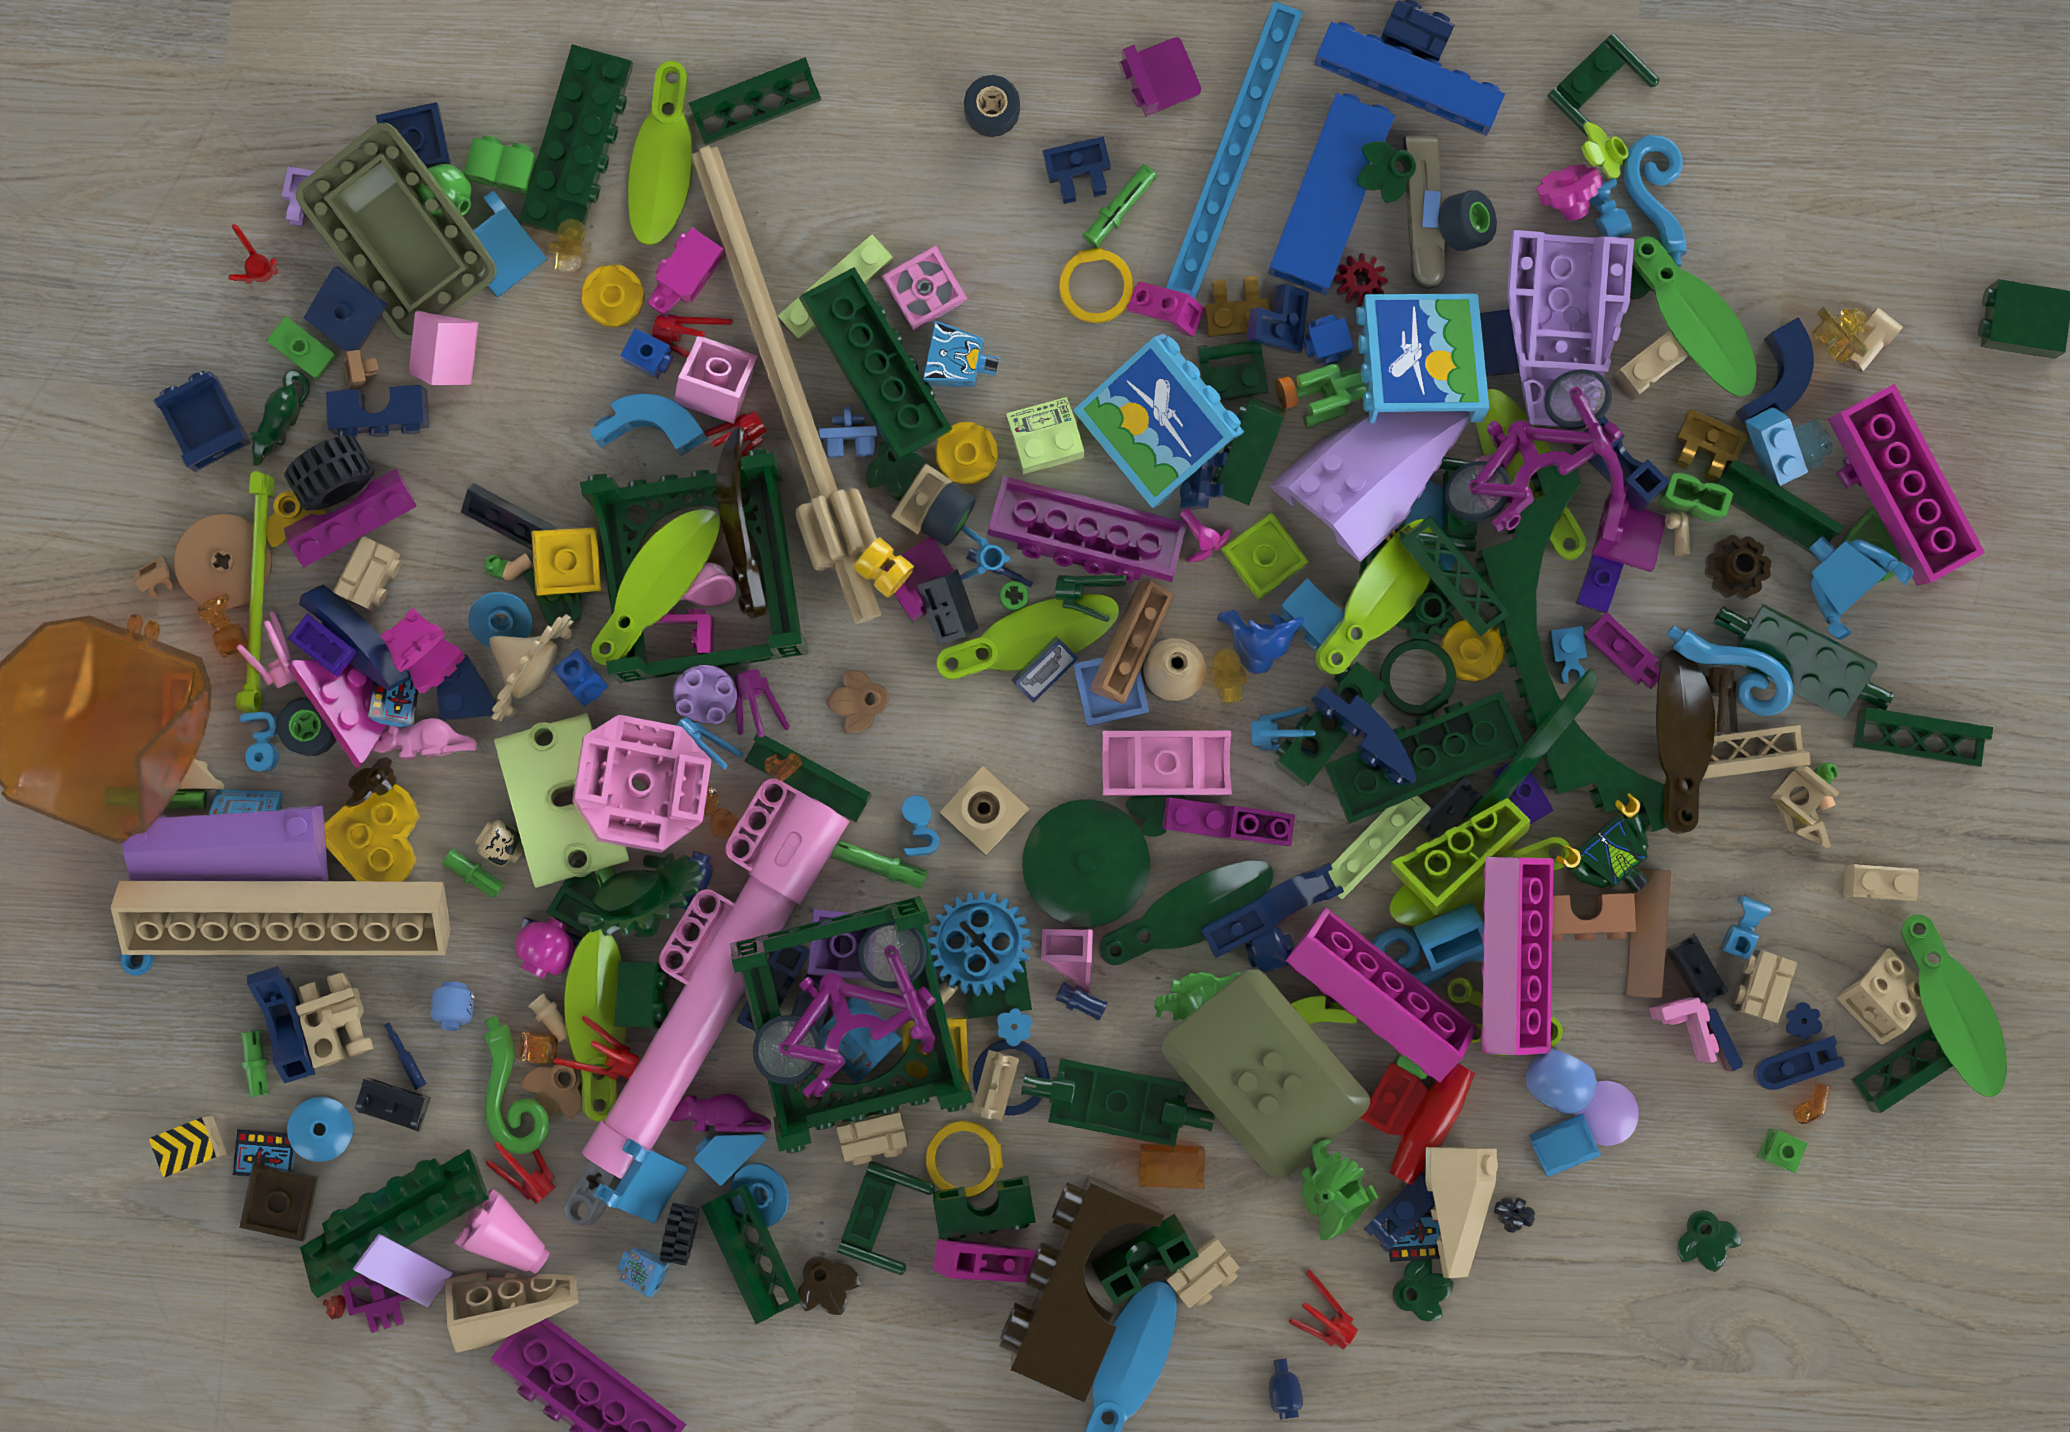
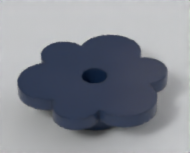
M1805 1002L1798 1003L1794 1010H1790L1786 1014L1789 1020L1786 1029L1790 1035H1799L1801 1039L1807 1040L1811 1037V1034H1818L1822 1030V1023L1818 1020L1820 1017L1819 1010L1811 1009L1809 1004Z

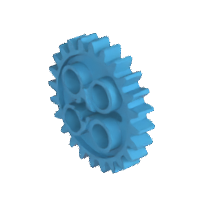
M980 891L978 899L974 900L971 893L967 892V901L964 903L960 898L955 897L956 907L952 908L945 904L944 907L948 914L946 916L935 915L940 922V926H930V930L936 934V937L928 938L929 945L936 947L930 950L932 958H939L933 963L935 970L943 969L939 975L943 981L951 977L949 982L951 988L954 989L961 983L963 994H966L969 988L973 987L974 994L979 996L981 988L985 987L989 995H992L993 985L996 984L1001 990H1005L1003 980L1007 978L1015 983L1016 980L1012 974L1014 970L1021 973L1024 972L1019 962L1030 960V957L1023 952V950L1032 948L1031 942L1024 940V938L1032 935L1030 929L1021 928L1027 923L1026 918H1016L1020 912L1017 906L1008 910L1010 906L1009 899L1005 898L999 904L996 893H993L990 899L987 900L984 891ZM979 915L989 916L988 923L984 927L978 928L974 926L973 923L976 917ZM961 923H966L981 941H984L987 948L999 959L998 964H994L984 951L975 945L972 938L960 927ZM962 936L965 938L964 945L961 948H950V942L954 937ZM1003 937L1010 939V944L1005 950L999 951L995 949L994 946L998 939ZM975 960H986V966L982 971H971V964Z

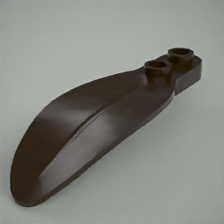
M737 427L728 437L720 456L716 476V498L722 528L734 563L732 566L733 578L739 584L741 596L738 597L739 607L743 614H747L749 618L753 619L766 614V604L758 567L751 555L741 502L740 460L744 428Z
M1670 650L1664 655L1659 671L1656 703V737L1660 763L1666 775L1663 820L1669 831L1675 834H1684L1692 831L1698 824L1699 787L1707 771L1713 751L1715 709L1710 688L1698 665L1676 650ZM1683 780L1687 783V790L1682 786ZM1682 811L1687 816L1686 822L1681 817Z

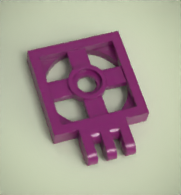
M362 1274L341 1285L349 1316L365 1312L371 1333L379 1331L377 1322L379 1317L384 1330L391 1328L390 1314H393L396 1326L404 1324L399 1302L410 1298L398 1292L392 1297L386 1298L384 1286L376 1281H370L368 1277ZM361 1285L370 1288L373 1302L361 1300L352 1292L351 1288Z

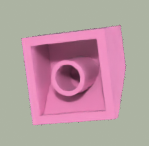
M698 336L678 377L674 402L683 407L734 424L744 402L758 356Z

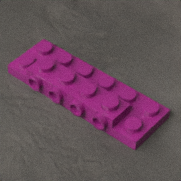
M1003 476L987 535L1017 542V549L1022 550L1023 555L1028 558L1038 559L1041 555L1050 557L1059 566L1068 567L1072 563L1084 566L1085 571L1090 574L1098 575L1104 571L1115 575H1125L1127 579L1122 582H1132L1133 579L1140 580L1142 574L1172 582L1187 523Z
M547 1318L508 1336L490 1359V1362L515 1380V1384L519 1386L517 1393L530 1403L534 1399L545 1406L542 1411L547 1417L555 1422H559L562 1419L571 1426L568 1430L569 1432H682L687 1425Z

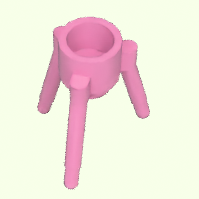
M271 611L269 615L272 625L268 620L264 622V625L279 658L268 665L271 671L268 672L242 645H238L237 650L262 675L267 685L274 682L277 689L296 679L287 668L293 660L276 613Z

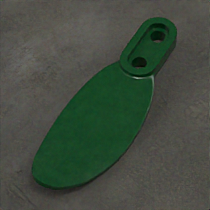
M1243 860L1212 869L1179 884L1157 899L1141 918L1106 933L1099 942V952L1102 959L1110 965H1120L1153 949L1181 948L1205 941L1206 939L1200 929L1201 927L1246 905L1269 890L1273 880L1271 866L1262 860ZM1147 931L1150 933V938L1142 941L1138 938L1139 934ZM1113 945L1121 947V951L1118 954H1112L1109 950Z

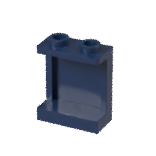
M200 371L191 375L188 378L189 382L179 387L170 386L159 393L160 396L153 400L155 405L162 411L183 452L181 457L186 467L194 472L251 444L218 377L210 371Z

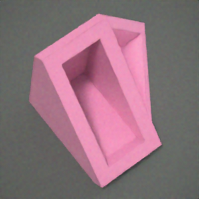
M1042 929L1041 961H1046L1089 994L1093 930Z

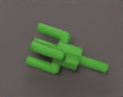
M1331 364L1296 376L1298 399L1321 391L1324 397L1322 400L1308 404L1310 414L1303 416L1305 426L1308 428L1344 416L1347 411V404L1363 398L1367 385L1362 383L1361 372L1356 367L1340 372L1338 365Z

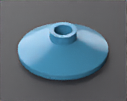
M491 592L481 596L474 602L469 611L468 624L473 636L483 645L490 647L489 638L492 636L528 638L532 630L533 618L529 607L519 597L506 592ZM502 613L505 614L507 617L499 618L496 614Z
M315 1097L302 1102L293 1111L288 1121L287 1135L292 1148L301 1157L315 1162L329 1161L342 1154L350 1144L353 1136V1121L348 1110L340 1102L328 1097ZM317 1123H322L326 1127V1132L322 1136H317L313 1131Z
M753 1163L741 1168L733 1178L731 1191L747 1184L766 1226L769 1227L776 1224L784 1217L789 1205V1193L785 1181L775 1169L766 1164ZM739 1194L732 1198V1202L736 1211L744 1214L745 1205Z

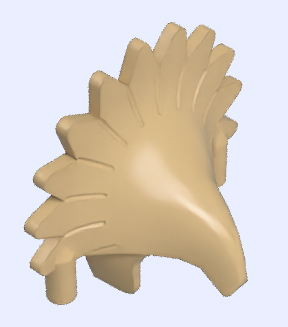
M565 614L563 618L558 617L552 627L547 626L542 636L528 638L492 636L489 638V644L501 670L504 689L497 696L499 700L492 709L494 712L492 719L502 722L506 716L514 717L517 709L511 704L512 695L516 698H523L541 687L548 679L557 656V645L552 640L558 637L568 640L572 637L573 632L570 626L573 624L570 616Z

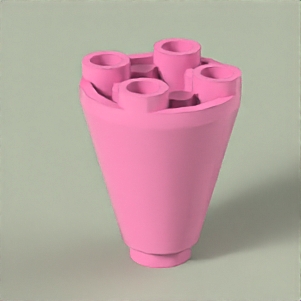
M492 1188L488 1192L489 1199L481 1203L483 1205L482 1208L474 1207L468 1214L464 1223L469 1226L461 1230L454 1243L465 1251L524 1272L530 1270L536 1274L548 1259L550 1252L544 1249L545 1244L506 1198Z

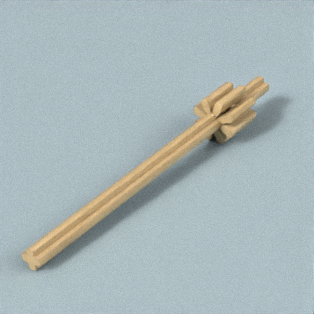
M710 146L699 149V152L692 154L691 157L811 498V503L802 504L796 509V519L814 570L824 571L828 568L836 570L854 624L869 622L882 614L870 580L864 579L853 567L865 550L876 540L874 530L860 491L853 488L845 492L844 489H837L717 146L710 148Z

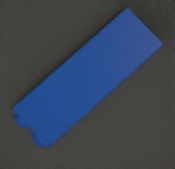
M1336 93L1269 267V275L1325 296L1327 295L1366 193V189L1357 184L1359 172L1368 164L1361 147L1370 142H1385L1395 117L1394 114L1389 113L1390 110L1378 104H1372V106L1360 102L1357 96L1349 93H1343V95Z

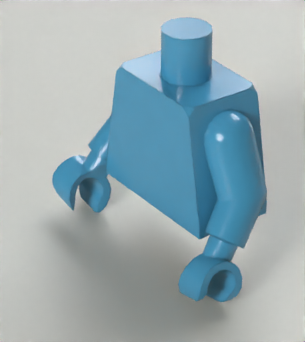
M1822 536L1809 548L1821 561L1811 572L1814 577L1810 582V586L1826 623L1830 624L1827 627L1829 633L1838 640H1842L1852 634L1851 630L1840 622L1841 615L1888 572H1894L1904 585L1913 576V570L1901 561L1898 562L1895 557L1884 549L1861 539H1856L1852 542L1845 540L1835 549Z

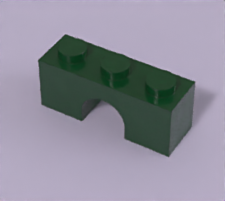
M1028 1176L996 1181L998 1197L987 1208L972 1206L967 1200L965 1187L935 1191L933 1193V1204L939 1239L947 1238L948 1240L955 1241L966 1237V1234L979 1232L980 1235H990L996 1233L1001 1228L1011 1227L1013 1230L1027 1228L1030 1223H1036Z
M1173 1214L1163 1220L1160 1227L1152 1226L1092 1261L1091 1264L1115 1306L1142 1290L1140 1278L1149 1268L1156 1265H1166L1170 1272H1173L1199 1257L1178 1218Z

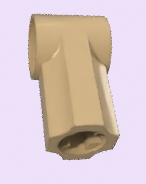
M1877 307L1860 326L1859 329L1861 331L1840 357L1848 367L1861 373L1872 362L1879 351L1890 344L1903 326L1881 308Z

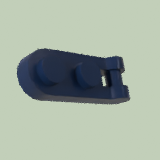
M1831 1035L1764 1058L1756 1064L1753 1073L1754 1079L1760 1087L1768 1090H1777L1840 1069L1845 1066L1842 1056H1838L1835 1048L1838 1045L1835 1035ZM1823 1050L1826 1061L1819 1063L1816 1052Z
M1426 1172L1421 1173L1412 1186L1408 1184L1364 1228L1370 1236L1374 1235L1382 1243L1380 1246L1386 1252L1435 1205L1433 1191H1427ZM1387 1220L1397 1228L1392 1234L1382 1226Z

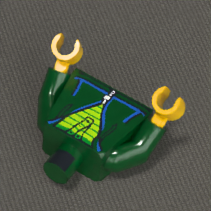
M1627 794L1630 798L1627 806L1624 807L1623 803L1619 800L1615 803L1616 807L1624 813L1623 816L1621 813L1617 814L1577 850L1566 845L1565 848L1569 851L1567 859L1560 856L1556 857L1557 862L1567 866L1581 883L1598 888H1605L1607 886L1613 888L1620 881L1624 880L1637 893L1649 882V879L1638 868L1648 858L1646 852L1649 845L1645 824L1639 812L1640 803L1631 794Z

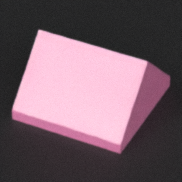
M416 311L408 374L430 385L472 384L479 322Z

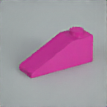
M937 1238L933 1271L954 1279L1026 1283V1275L1037 1250L970 1240L951 1241Z

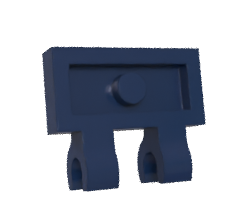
M1104 136L1042 150L1049 183L1059 182L1064 204L1076 202V192L1072 178L1090 175L1094 197L1107 194L1103 171L1111 170V164Z
M1226 452L1216 453L1183 482L1180 488V508L1190 510L1208 508L1209 498H1221L1223 496L1224 484H1211L1212 467L1226 466Z

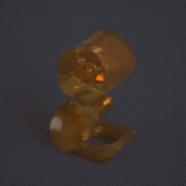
M227 593L203 602L197 607L200 618L208 622L213 629L215 628L216 631L213 633L212 638L223 658L239 653L237 650L238 645H242L246 650L248 649V641L239 623L231 624L229 616L225 615L229 600Z
M708 786L706 795L708 802L705 806L704 814L711 817L710 829L712 833L720 839L727 840L730 838L739 820L727 808L717 807L720 802L719 794L715 788Z
M523 1032L520 1038L519 1061L554 1064L553 1059L557 1056L558 1039L552 1034ZM550 1043H551V1044H552V1052H551V1054L548 1056V1054H549V1045H550Z

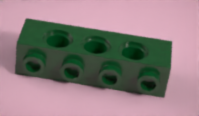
M1355 662L1344 672L1335 675L1333 679L1337 684L1331 692L1340 697L1342 690H1348L1353 696L1358 695L1371 706L1387 685L1361 664ZM1315 710L1311 717L1305 714L1294 728L1296 730H1314L1316 734L1314 736L1294 737L1292 741L1286 738L1275 752L1279 757L1274 764L1302 787L1308 786L1348 736V733L1341 728L1342 722L1332 716L1335 722L1334 729L1332 731L1325 730L1320 723L1322 714ZM1303 739H1309L1314 743L1315 753L1312 756L1302 752L1301 742Z

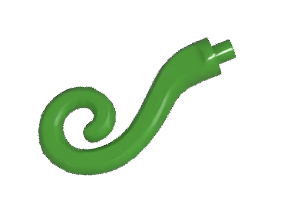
M496 1015L485 1020L489 1032L484 1034L492 1056V1070L485 1097L486 1123L494 1140L499 1142L507 1151L516 1154H529L538 1149L547 1138L549 1118L545 1108L538 1101L529 1098L518 1099L508 1109L507 1120L512 1128L519 1127L522 1123V1114L528 1112L534 1119V1129L525 1137H517L507 1128L502 1114V1101L515 1061V1045L508 1025L501 1026Z

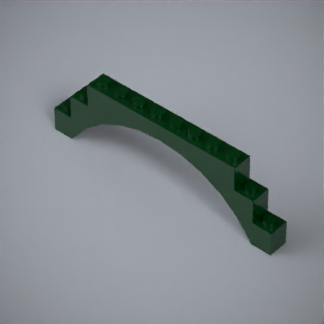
M1555 465L1542 467L1529 479L1532 491L1534 493L1538 492L1540 497L1534 499L1533 503L1519 513L1521 520L1514 529L1507 530L1504 527L1507 535L1512 534L1513 540L1481 549L1477 552L1479 558L1475 559L1478 573L1481 576H1485L1488 585L1511 611V614L1495 625L1499 637H1505L1508 649L1504 650L1505 658L1509 668H1515L1518 679L1514 680V686L1518 697H1524L1528 708L1523 711L1529 729L1534 728L1535 731L1561 702L1545 666L1537 631L1536 591L1541 563L1556 521L1581 485L1577 469L1566 475H1561L1557 471L1558 466ZM1488 602L1490 607L1495 606L1497 613L1500 611L1494 603ZM1573 719L1542 757L1547 767V770L1543 771V775L1548 789H1554L1555 794H1561L1592 784L1593 789L1589 791L1595 809L1600 807L1602 813L1617 810L1618 808L1615 805L1617 800L1623 803L1624 807L1627 806L1630 802L1627 794H1631L1640 803L1639 812L1647 831L1655 832L1667 828L1663 820L1664 784L1634 772L1608 755ZM1682 811L1681 817L1686 822L1687 816Z

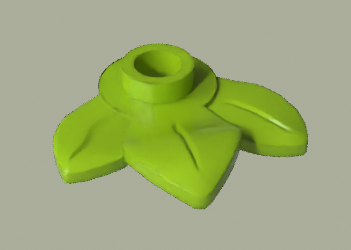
M1586 122L1583 124L1589 141L1585 142L1581 147L1583 156L1590 164L1602 166L1608 178L1616 179L1621 174L1620 166L1623 165L1624 159L1628 157L1627 147L1620 138L1616 136L1608 138L1601 127Z

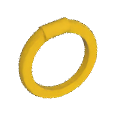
M1102 247L1078 251V254L1066 263L1060 275L1059 292L1064 306L1072 315L1085 322L1103 323L1118 317L1127 308L1133 294V277L1129 267L1118 255L1102 249ZM1105 260L1114 265L1120 272L1124 283L1123 295L1117 305L1106 312H1087L1078 307L1071 298L1069 292L1070 276L1081 263Z
M957 1121L942 1127L932 1137L926 1152V1167L931 1180L940 1190L958 1188L949 1184L940 1175L936 1166L937 1149L943 1139L952 1133L968 1131L979 1135L988 1144L991 1169L982 1182L965 1188L966 1197L969 1198L980 1195L988 1190L999 1176L1000 1170L1003 1168L1001 1143H998L995 1136L984 1126L971 1121Z

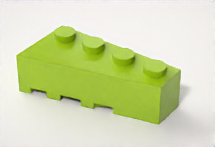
M1506 798L1473 816L1471 820L1464 824L1451 828L1444 835L1429 843L1422 844L1413 852L1391 861L1392 872L1437 916L1483 873L1486 857H1501L1529 831L1531 820L1514 803Z

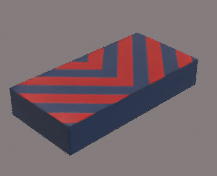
M1707 1008L1710 1016V1021L1706 1022L1709 1034H1714L1719 1047V1053L1717 1054L1725 1070L1735 1071L1743 1067V1062L1717 1009Z

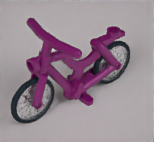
M1577 369L1559 376L1546 392L1545 410L1554 423L1568 429L1586 427L1588 432L1533 428L1529 422L1520 420L1514 422L1509 427L1508 435L1505 436L1501 425L1497 421H1492L1488 425L1487 431L1497 450L1489 461H1475L1465 464L1451 475L1444 491L1445 503L1450 512L1465 521H1482L1496 515L1503 509L1506 503H1511L1492 524L1498 532L1504 527L1507 530H1512L1521 520L1519 513L1534 501V496L1528 487V483L1537 470L1542 467L1555 465L1558 466L1557 471L1559 474L1566 475L1597 454L1603 458L1610 473L1611 494L1615 498L1622 497L1624 494L1623 471L1617 454L1612 449V444L1623 434L1610 421L1604 427L1598 422L1606 414L1612 401V391L1608 381L1595 371ZM1533 440L1587 446L1574 455L1564 451L1538 454ZM1520 450L1525 463L1519 469L1513 485H1511L1505 469Z
M894 921L872 926L864 934L859 944L858 962L863 974L878 986L899 988L902 995L845 983V980L836 973H829L821 979L819 992L817 991V985L809 977L804 979L799 986L808 996L812 995L814 997V1000L801 1017L794 1015L775 1017L761 1027L754 1039L753 1058L761 1074L775 1083L794 1084L810 1076L818 1064L824 1065L820 1075L802 1091L808 1098L812 1094L819 1097L830 1088L831 1083L828 1079L845 1063L843 1056L839 1053V1046L846 1033L855 1028L871 1029L870 1038L877 1041L910 1020H913L915 1024L910 1029L911 1037L913 1039H921V1050L924 1053L932 1052L935 1035L926 1019L925 1011L936 1000L924 987L917 992L912 984V981L923 970L927 956L926 944L920 932L916 928L898 932ZM845 996L897 1007L903 1010L885 1021L877 1016L868 1014L851 1015ZM830 1004L837 1024L830 1031L825 1048L822 1050L821 1039L814 1025Z

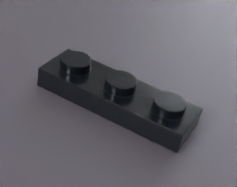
M475 483L467 489L461 513L532 550L531 531L557 529L554 525Z

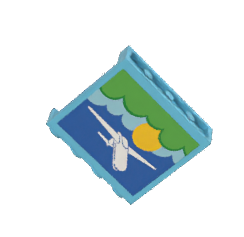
M1365 294L1362 307H1357L1356 323L1358 326H1362V335H1359L1358 349L1359 354H1364L1365 363L1361 365V381L1366 383L1367 392H1364L1363 408L1364 411H1369L1370 423H1375L1378 412L1469 411L1470 422H1483L1489 410L1478 294Z
M1165 334L1153 337L1073 410L1152 508L1163 504L1171 497L1170 493L1233 438L1244 433L1240 427L1241 422L1232 411H1227L1219 402L1221 398L1217 391L1209 385L1206 386L1199 377L1200 371L1192 362L1186 361L1179 353L1180 347L1177 342L1169 336L1166 337Z

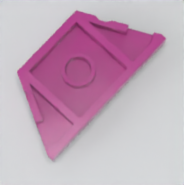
M315 660L292 661L287 668L355 767H360L387 726L368 717L374 681L351 664H348L342 673L336 677Z

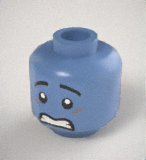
M443 982L442 986L435 989L432 994L431 1019L441 1024L440 1028L443 1030H460V1025L468 1024L472 1020L473 992L468 990L467 985L464 983Z

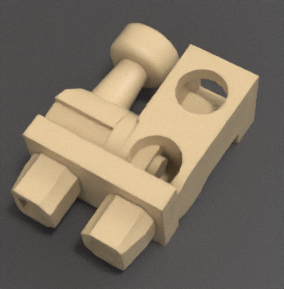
M343 972L327 978L331 991L329 995L321 997L316 982L298 987L301 1004L297 1005L296 1009L298 1015H300L301 1026L313 1068L321 1069L348 1059L345 1047L342 1046L337 1031L338 1028L344 1026L351 1040V1043L346 1045L349 1057L374 1050L371 1039L369 1037L364 1038L360 1018L363 1015L364 1007L360 999L359 989L352 987L346 973Z

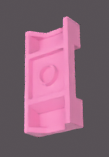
M1231 730L1103 731L1102 796L1232 795L1230 779Z

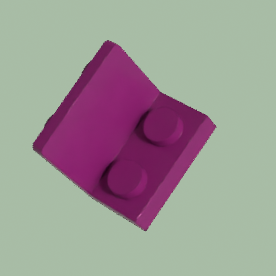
M1624 486V494L1620 498L1613 497L1610 491L1604 502L1592 554L1652 572L1655 569L1666 516L1646 509L1639 513L1629 504V500L1625 499L1628 488Z
M928 537L902 554L914 566V569L894 595L912 623L927 614L917 585L934 576L939 577L954 570L935 540L931 537ZM885 566L883 570L888 572L889 568Z

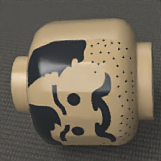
M500 819L493 823L488 821L475 841V844L478 845L477 853L498 867H504L509 861L516 863L524 850L523 846L520 845L519 830Z

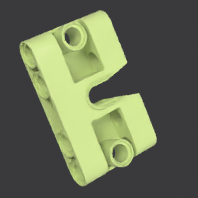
M588 713L552 723H538L531 729L494 739L535 888L575 876L585 877L592 871L629 861L626 846L596 840L575 804L563 807L554 805V798L557 794L572 790L575 787L582 738L593 731ZM548 732L553 735L552 742L549 745L539 746L537 744V739L541 734ZM577 853H583L587 856L585 865L580 868L572 867L570 862L571 858Z

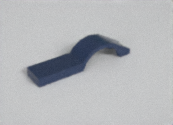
M1326 863L1289 878L1272 887L1257 899L1201 927L1200 929L1214 957L1217 958L1274 929L1283 919L1304 907L1323 900H1330L1343 893L1342 886L1336 887L1329 874V871L1333 869L1331 864Z

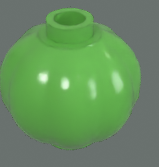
M440 164L428 168L462 215L466 214L471 206V184L462 171L451 164ZM417 184L416 192L424 204L428 199H438L430 188L424 184ZM441 209L431 212L436 218L442 217Z

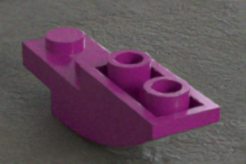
M1169 797L1165 801L1162 830L1253 843L1291 846L1295 815Z

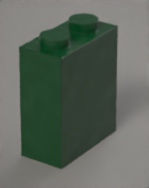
M1998 279L1989 288L1985 289L1982 299V305L1986 307L1985 318L1981 319L1978 328V336L1982 337L1981 347L2056 359L2066 352L2070 323L2069 290Z

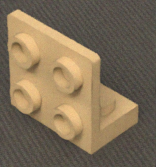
M1890 948L1883 951L1861 980L1843 990L1836 998L1881 1045L1905 1032L1923 1009L1919 994V978Z

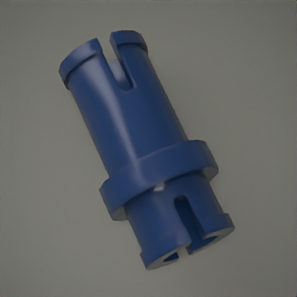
M1066 982L1062 983L1055 999L1066 1004L1067 1009L1072 1011L1075 1008L1096 1018L1098 1021L1101 1019L1108 1003L1083 992L1082 987L1078 985L1072 987Z

